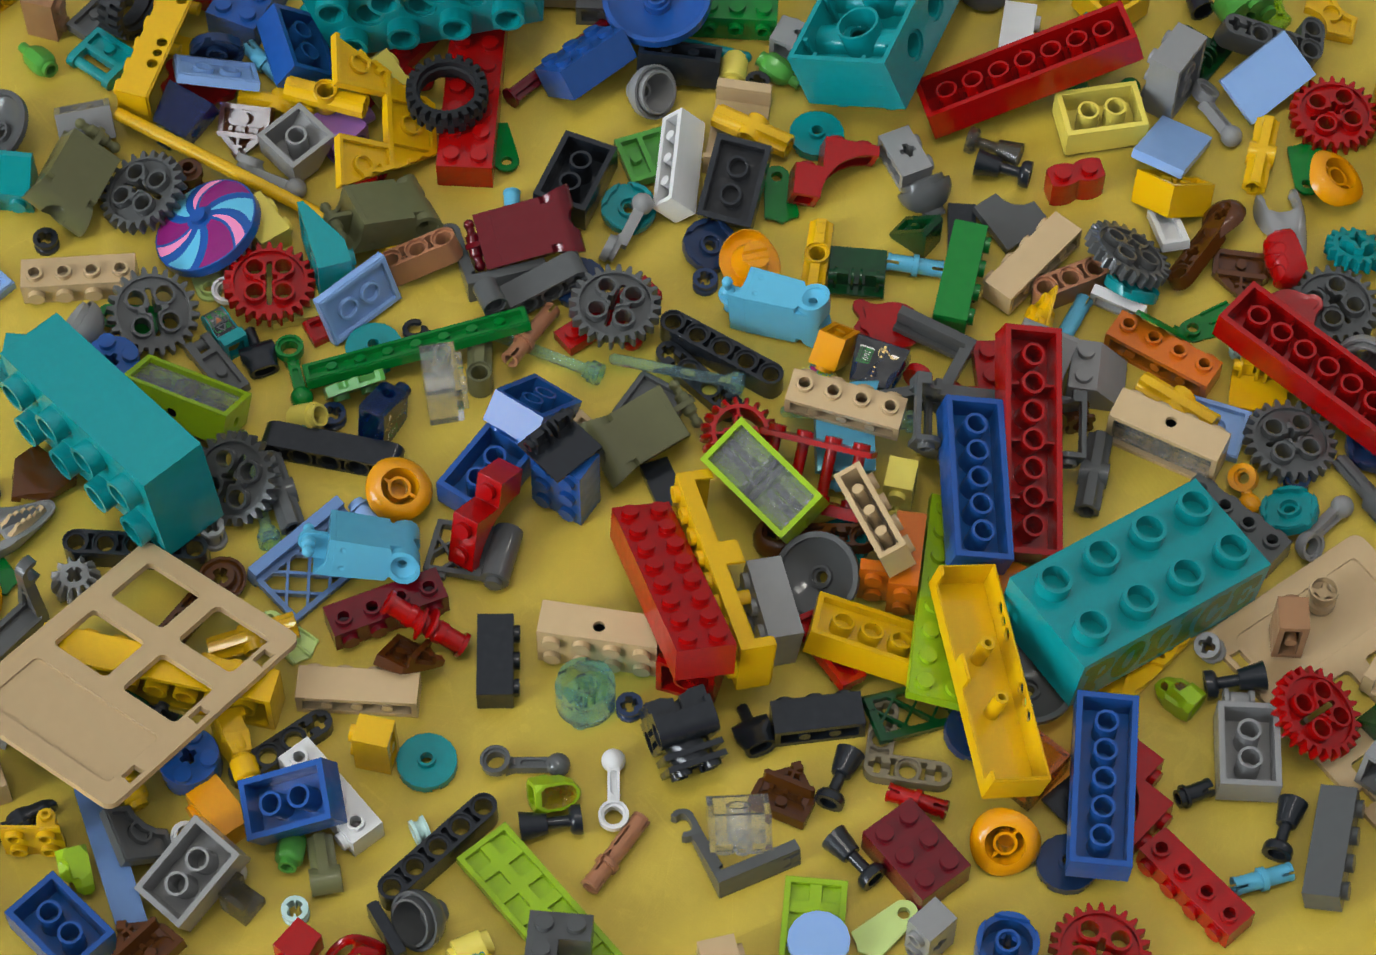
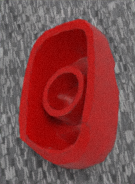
M1291 228L1275 230L1264 239V262L1267 271L1272 277L1273 286L1278 290L1295 287L1306 270H1308L1304 252L1295 232Z

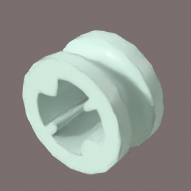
M423 815L419 816L417 821H412V819L407 821L416 845H419L431 834Z
M293 895L283 901L281 904V914L285 924L290 926L297 917L307 923L310 917V910L305 898ZM293 906L297 909L300 906L301 915L296 916L294 913L292 917L290 916L289 909Z

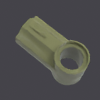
M492 341L467 347L466 377L468 392L475 398H485L493 391Z
M325 832L314 833L306 838L311 868L308 869L312 897L344 892L340 865L337 864L333 834Z

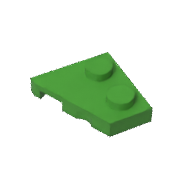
M662 126L614 139V146L617 147L618 157L629 182H636L641 185L655 182Z
M383 368L377 369L373 373L356 376L324 387V396L326 400L333 399L334 402H342L351 398L350 393L361 390L362 395L379 390L377 385L382 384L386 377Z

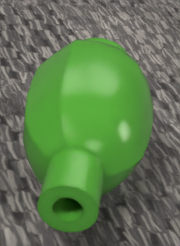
M22 42L18 46V50L23 54L24 63L36 75L50 78L57 73L58 65L56 64V59L49 50L39 45L29 46L26 42Z
M765 51L759 55L755 65L759 67V71L769 76L770 82L780 86L789 84L796 90L800 87V83L794 75L790 63L776 52L767 53Z
M305 835L286 837L278 841L275 861L278 863L280 871L294 873L297 867L303 864L306 851Z

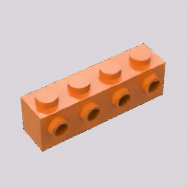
M1122 310L1105 334L1104 344L1128 363L1145 372H1150L1173 387L1181 385L1188 388L1194 395L1206 398L1220 378L1223 366L1222 361L1212 354L1193 347L1188 341L1180 340L1170 335L1163 328L1153 326L1136 314Z

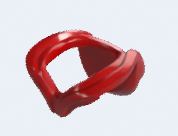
M351 934L337 940L325 954L336 955L345 946L353 945V949L348 955H386V945L369 936Z

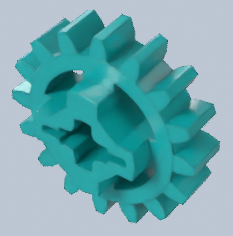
M1341 227L1339 232L1332 230L1331 235H1327L1323 253L1327 254V260L1335 261L1333 266L1338 267L1341 265L1344 267V271L1347 272L1349 269H1352V272L1358 274L1359 270L1366 274H1369L1370 270L1376 271V235L1368 236L1366 235V230L1361 231L1355 229V227H1352L1350 231Z

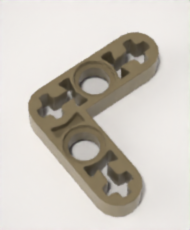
M885 700L874 703L877 710L882 712V709H887L890 702ZM893 703L888 714L898 720L899 709L897 704ZM887 722L884 728L886 732L896 730L897 725ZM869 723L863 774L869 782L889 785L892 782L905 788L916 790L919 788L930 792H943L950 787L952 770L949 765L941 761L894 755L895 741L890 742L885 747L876 746L872 741L876 735L871 723ZM875 763L881 764L879 773L873 772ZM891 764L895 765L893 776L889 775ZM909 766L915 770L916 775L913 778L906 779L900 775L899 770L902 767ZM922 769H926L924 780H920ZM935 772H941V782L934 781Z

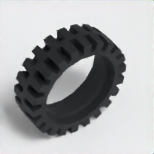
M99 0L98 3L101 6L97 7V13L99 14L97 19L100 22V27L126 41H132L141 35L145 17L151 14L154 0H135L130 10L123 17L127 0Z
M438 54L434 55V61L428 57L424 59V65L419 62L415 66V71L411 70L409 79L407 78L406 101L413 120H417V124L421 127L425 125L428 131L432 132L434 127H436L437 133L443 134L444 129H448V134H454V128L457 127L460 132L465 131L466 124L470 128L473 127L475 119L480 121L483 118V113H486L489 102L488 84L484 71H481V67L477 63L474 65L473 60L467 58L464 61L463 56L458 54L455 59L452 58V54H446L445 59H442L441 55ZM454 77L463 79L474 88L473 98L466 105L453 110L433 109L424 104L420 99L421 90L428 83L438 78Z

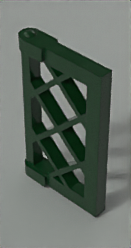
M906 686L862 696L865 714L880 745L944 729L947 717L941 719L934 717L940 706L935 707L931 716L915 708L918 702L916 700L910 706L896 699L905 696ZM887 700L890 703L885 713L876 709L874 703ZM893 703L909 712L905 722L887 715ZM941 707L947 710L949 714L953 711L952 709ZM911 714L928 721L913 726L907 724ZM885 720L897 725L901 729L886 732L883 722Z

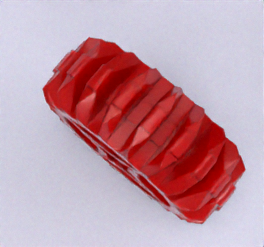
M733 397L731 405L724 399L721 401V407L713 405L711 408L712 414L706 413L704 416L706 423L701 424L700 431L703 434L699 437L700 442L706 443L702 451L706 453L730 429L728 427L723 428L722 431H716V426L727 418L732 417L731 426L740 417L745 418L755 425L752 427L758 433L760 427H769V423H775V419H766L769 411L766 409L760 412L758 410L760 407L759 402H756L753 407L750 406L748 397L744 399L743 404H739L737 397ZM760 434L767 442H769V435Z

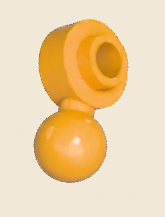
M1237 463L1228 472V483L1232 489L1241 493L1239 498L1241 504L1250 511L1258 513L1261 501L1252 491L1258 485L1259 474L1253 466L1247 463ZM1248 474V482L1242 484L1240 481L1241 476Z

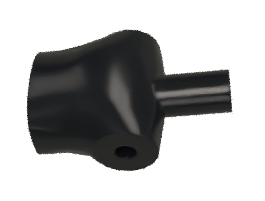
M255 327L246 328L244 331L247 334L249 346L239 349L238 353L242 365L246 367L252 379H261L278 372L280 368L273 339L260 342Z
M745 703L740 704L736 710L742 722L731 728L736 743L742 747L748 758H758L768 754L775 748L776 742L767 714L753 717L748 705Z

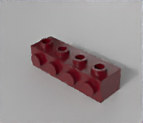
M436 567L420 572L418 579L412 583L400 584L394 581L324 606L325 623L337 651L343 648L350 649L356 647L360 642L371 638L384 637L388 632L399 628H407L388 614L382 615L379 613L382 604L392 590L397 592V596L411 604L418 605L423 611L426 607L430 609L429 612L434 608H438L440 616L449 611L448 594Z

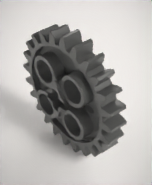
M152 150L150 155L142 151L140 158L132 154L129 163L123 159V167L121 169L116 167L114 171L116 174L111 176L110 184L106 185L104 189L106 194L99 197L103 202L100 205V208L105 212L103 216L115 229L118 228L122 233L129 231L132 235H135L137 230H139L142 234H145L147 227L155 231L156 223L160 222L163 226L166 225L164 218L166 216L173 218L174 214L171 211L181 208L177 201L186 198L181 191L188 188L183 182L187 177L178 162L172 156L168 157L163 151L158 154L155 150Z
M1098 220L1096 224H1092L1084 238L1086 240L1085 246L1089 247L1087 252L1095 255L1093 260L1101 262V268H1108L1110 275L1115 274L1119 276L1121 282L1125 279L1130 286L1136 283L1140 289L1146 286L1151 290L1153 287L1158 289L1160 285L1163 286L1171 272L1169 267L1171 264L1166 262L1168 257L1160 254L1162 252L1161 249L1153 246L1155 242L1147 241L1146 235L1138 234L1135 228L1129 230L1126 224L1123 223L1122 226H1119L1114 220L1112 223L1104 220L1102 223Z
M606 264L604 272L595 267L594 276L585 272V281L578 279L576 288L571 289L569 318H572V326L578 327L579 336L587 334L588 343L597 339L599 348L604 342L608 343L609 350L613 349L615 343H618L622 350H624L625 342H629L635 347L636 338L643 342L646 341V333L653 334L654 325L659 324L662 306H660L661 296L657 295L658 287H651V278L642 280V271L635 275L632 274V266H629L626 271H622L621 264L617 265L616 270H611L609 264ZM624 287L620 294V303L616 304L620 288ZM635 298V299H638V300H637V301H630L629 299ZM614 309L610 325L605 326L610 319V310ZM597 312L601 313V315H593L592 313ZM621 321H626V322H628V323H627V324H621V323H619V322H621Z
M1326 265L1324 272H1321L1316 266L1314 267L1313 274L1306 271L1300 282L1291 288V290L1304 294H1316L1321 297L1323 309L1317 316L1315 326L1339 344L1354 335H1371L1372 328L1375 329L1376 290H1369L1371 282L1361 283L1362 274L1353 277L1351 276L1352 269L1342 273L1341 266H1338L1335 271H1331L1330 266Z
M156 266L153 267L151 274H148L145 267H142L140 276L132 270L130 271V281L122 276L120 278L122 287L114 285L112 291L115 295L108 296L107 301L112 305L106 307L105 313L113 316L107 318L106 323L108 325H115L110 333L113 335L120 334L121 337L133 342L138 348L140 356L143 351H147L150 355L158 352L162 359L167 349L174 355L176 353L175 345L183 349V345L186 344L183 338L192 340L193 334L190 330H197L198 324L193 320L199 319L200 312L193 311V309L198 307L199 301H190L194 297L195 291L186 292L188 281L179 284L177 282L179 274L177 273L170 278L168 277L167 268L163 271L162 275L158 274ZM146 289H149L151 292L153 311L158 313L156 324L160 336L155 335L153 316L151 313H148L150 303L145 292ZM167 292L171 299L166 302L160 301L156 294ZM138 297L142 300L143 304L139 307H134L129 304L128 299ZM173 319L178 326L169 329L164 326L162 321ZM138 324H144L150 331L146 334H140L135 331L134 327Z
M1277 399L1274 400L1272 407L1268 403H1264L1262 409L1256 408L1253 415L1249 416L1242 434L1245 436L1242 444L1247 446L1244 454L1252 455L1250 464L1258 463L1260 465L1257 470L1258 473L1264 470L1268 471V480L1275 475L1278 476L1279 484L1283 482L1285 476L1289 477L1292 484L1295 483L1296 479L1299 482L1306 483L1309 474L1311 481L1316 482L1319 475L1323 477L1327 469L1331 468L1337 454L1335 447L1338 440L1332 439L1335 430H1327L1330 422L1328 420L1320 421L1321 415L1319 413L1313 415L1311 413L1312 408L1309 406L1306 409H1302L1301 401H1298L1295 406H1291L1289 399H1286L1282 406Z
M227 431V435L225 433H217V440L207 439L209 448H202L213 482L217 478L220 483L217 494L224 513L221 517L224 520V526H231L233 523L235 527H241L243 522L245 524H253V517L255 519L263 518L261 510H271L268 500L278 499L272 491L273 489H281L280 485L274 483V479L281 477V473L274 472L273 468L279 465V461H270L275 452L273 450L264 451L267 442H257V435L248 436L245 431H239L238 434L236 431ZM228 453L231 454L232 458L229 466L226 463V455ZM252 465H254L256 469V474L254 478H252L250 475V468L252 467ZM240 492H242L244 495V502L242 503V505H240L238 501Z

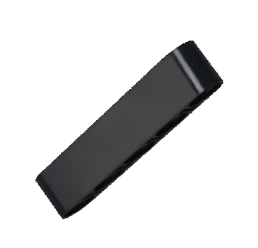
M668 310L662 314L660 318V338L662 342L673 341L702 365L764 398L774 399L782 393L784 370L778 363L681 311Z
M269 421L262 441L267 442L264 451L274 450L281 452L284 461L368 476L369 471L378 461L388 457L403 458L405 454V449L394 442L314 427L310 429L298 424L281 421Z
M72 529L66 532L62 539L67 559L70 557L73 561H77L82 556L85 562L92 560L96 567L113 568L138 547L125 531ZM197 535L171 554L198 572L202 565L211 559L206 540ZM76 546H82L80 549H73ZM106 547H112L109 551H102ZM195 552H201L198 556H190Z
M478 793L385 873L377 885L381 906L387 911H391L392 902L398 894L393 896L385 894L390 889H397L400 891L399 893L409 889L424 890L456 862V858L490 832L498 822L497 801L494 796L489 793ZM481 809H488L491 811L486 815H481L477 813ZM458 829L468 830V832L463 835H458L454 833ZM435 849L445 850L441 855L432 854V851ZM413 869L422 870V873L419 875L409 874Z

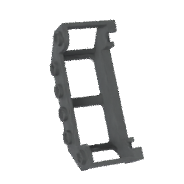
M917 371L910 379L909 391L914 393L913 435L908 441V447L928 459H936L939 463L938 448L941 446V438L932 435L933 405L941 403L946 394L995 399V390L942 384V378L932 380V372ZM1073 389L1072 397L1062 396V413L1079 410L1078 452L1063 451V469L1076 468L1087 456L1088 391ZM922 399L924 402L923 434H921Z

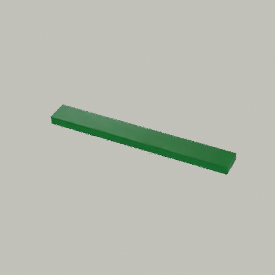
M525 306L303 364L302 369L307 388L310 390L356 376L370 374L377 369L383 368L385 370L531 331L532 328Z

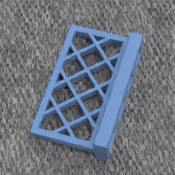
M337 495L248 567L247 580L254 587L258 586L284 614L293 611L288 606V597L306 598V606L297 614L293 611L297 624L351 579L313 574L311 572V559L313 557H304L302 548L298 545V536L303 531V526L306 523L313 524L317 531L327 532L331 510L348 512L344 508L345 503ZM295 558H308V572L290 571V562ZM273 576L286 577L285 590H274L266 582ZM289 577L307 578V591L289 590ZM310 578L328 579V588L323 592H311ZM279 596H285V602ZM309 598H315L309 603Z

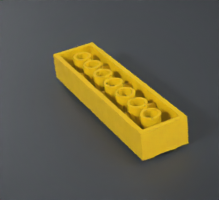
M86 628L84 630L75 629L57 646L100 675L105 676L110 674L138 650L142 644L130 640L123 635L115 634L110 636L100 634L94 629ZM201 653V655L229 672L234 671L244 662L240 659L227 660L217 658V656L211 653ZM166 660L158 661L127 688V690L147 700L151 705L158 704L159 701H165L170 705V709L188 712L211 691L210 688ZM273 667L229 707H244L246 712L245 724L276 730L286 699L280 670H276ZM202 711L198 713L199 715L206 716V714Z

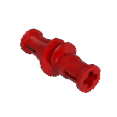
M394 590L388 594L381 606L380 614H388L407 628L414 629L413 640H416L423 634L424 638H429L433 643L440 644L454 652L453 656L457 658L461 656L470 641L471 634L467 632L463 634L444 620H439L440 610L438 608H434L429 612L430 609L426 607L423 611L418 605L411 604L397 596V592Z

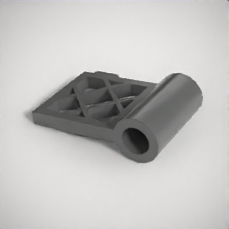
M438 519L423 571L436 567L443 581H445L446 576L482 581L485 587L494 591L501 590L509 585L523 538L522 529L510 523H498L493 526L484 545L479 567L475 571L470 572L451 561L443 566L433 565L436 557L445 552L449 555L450 541L444 543L441 536L444 529L452 530L453 522L452 520Z

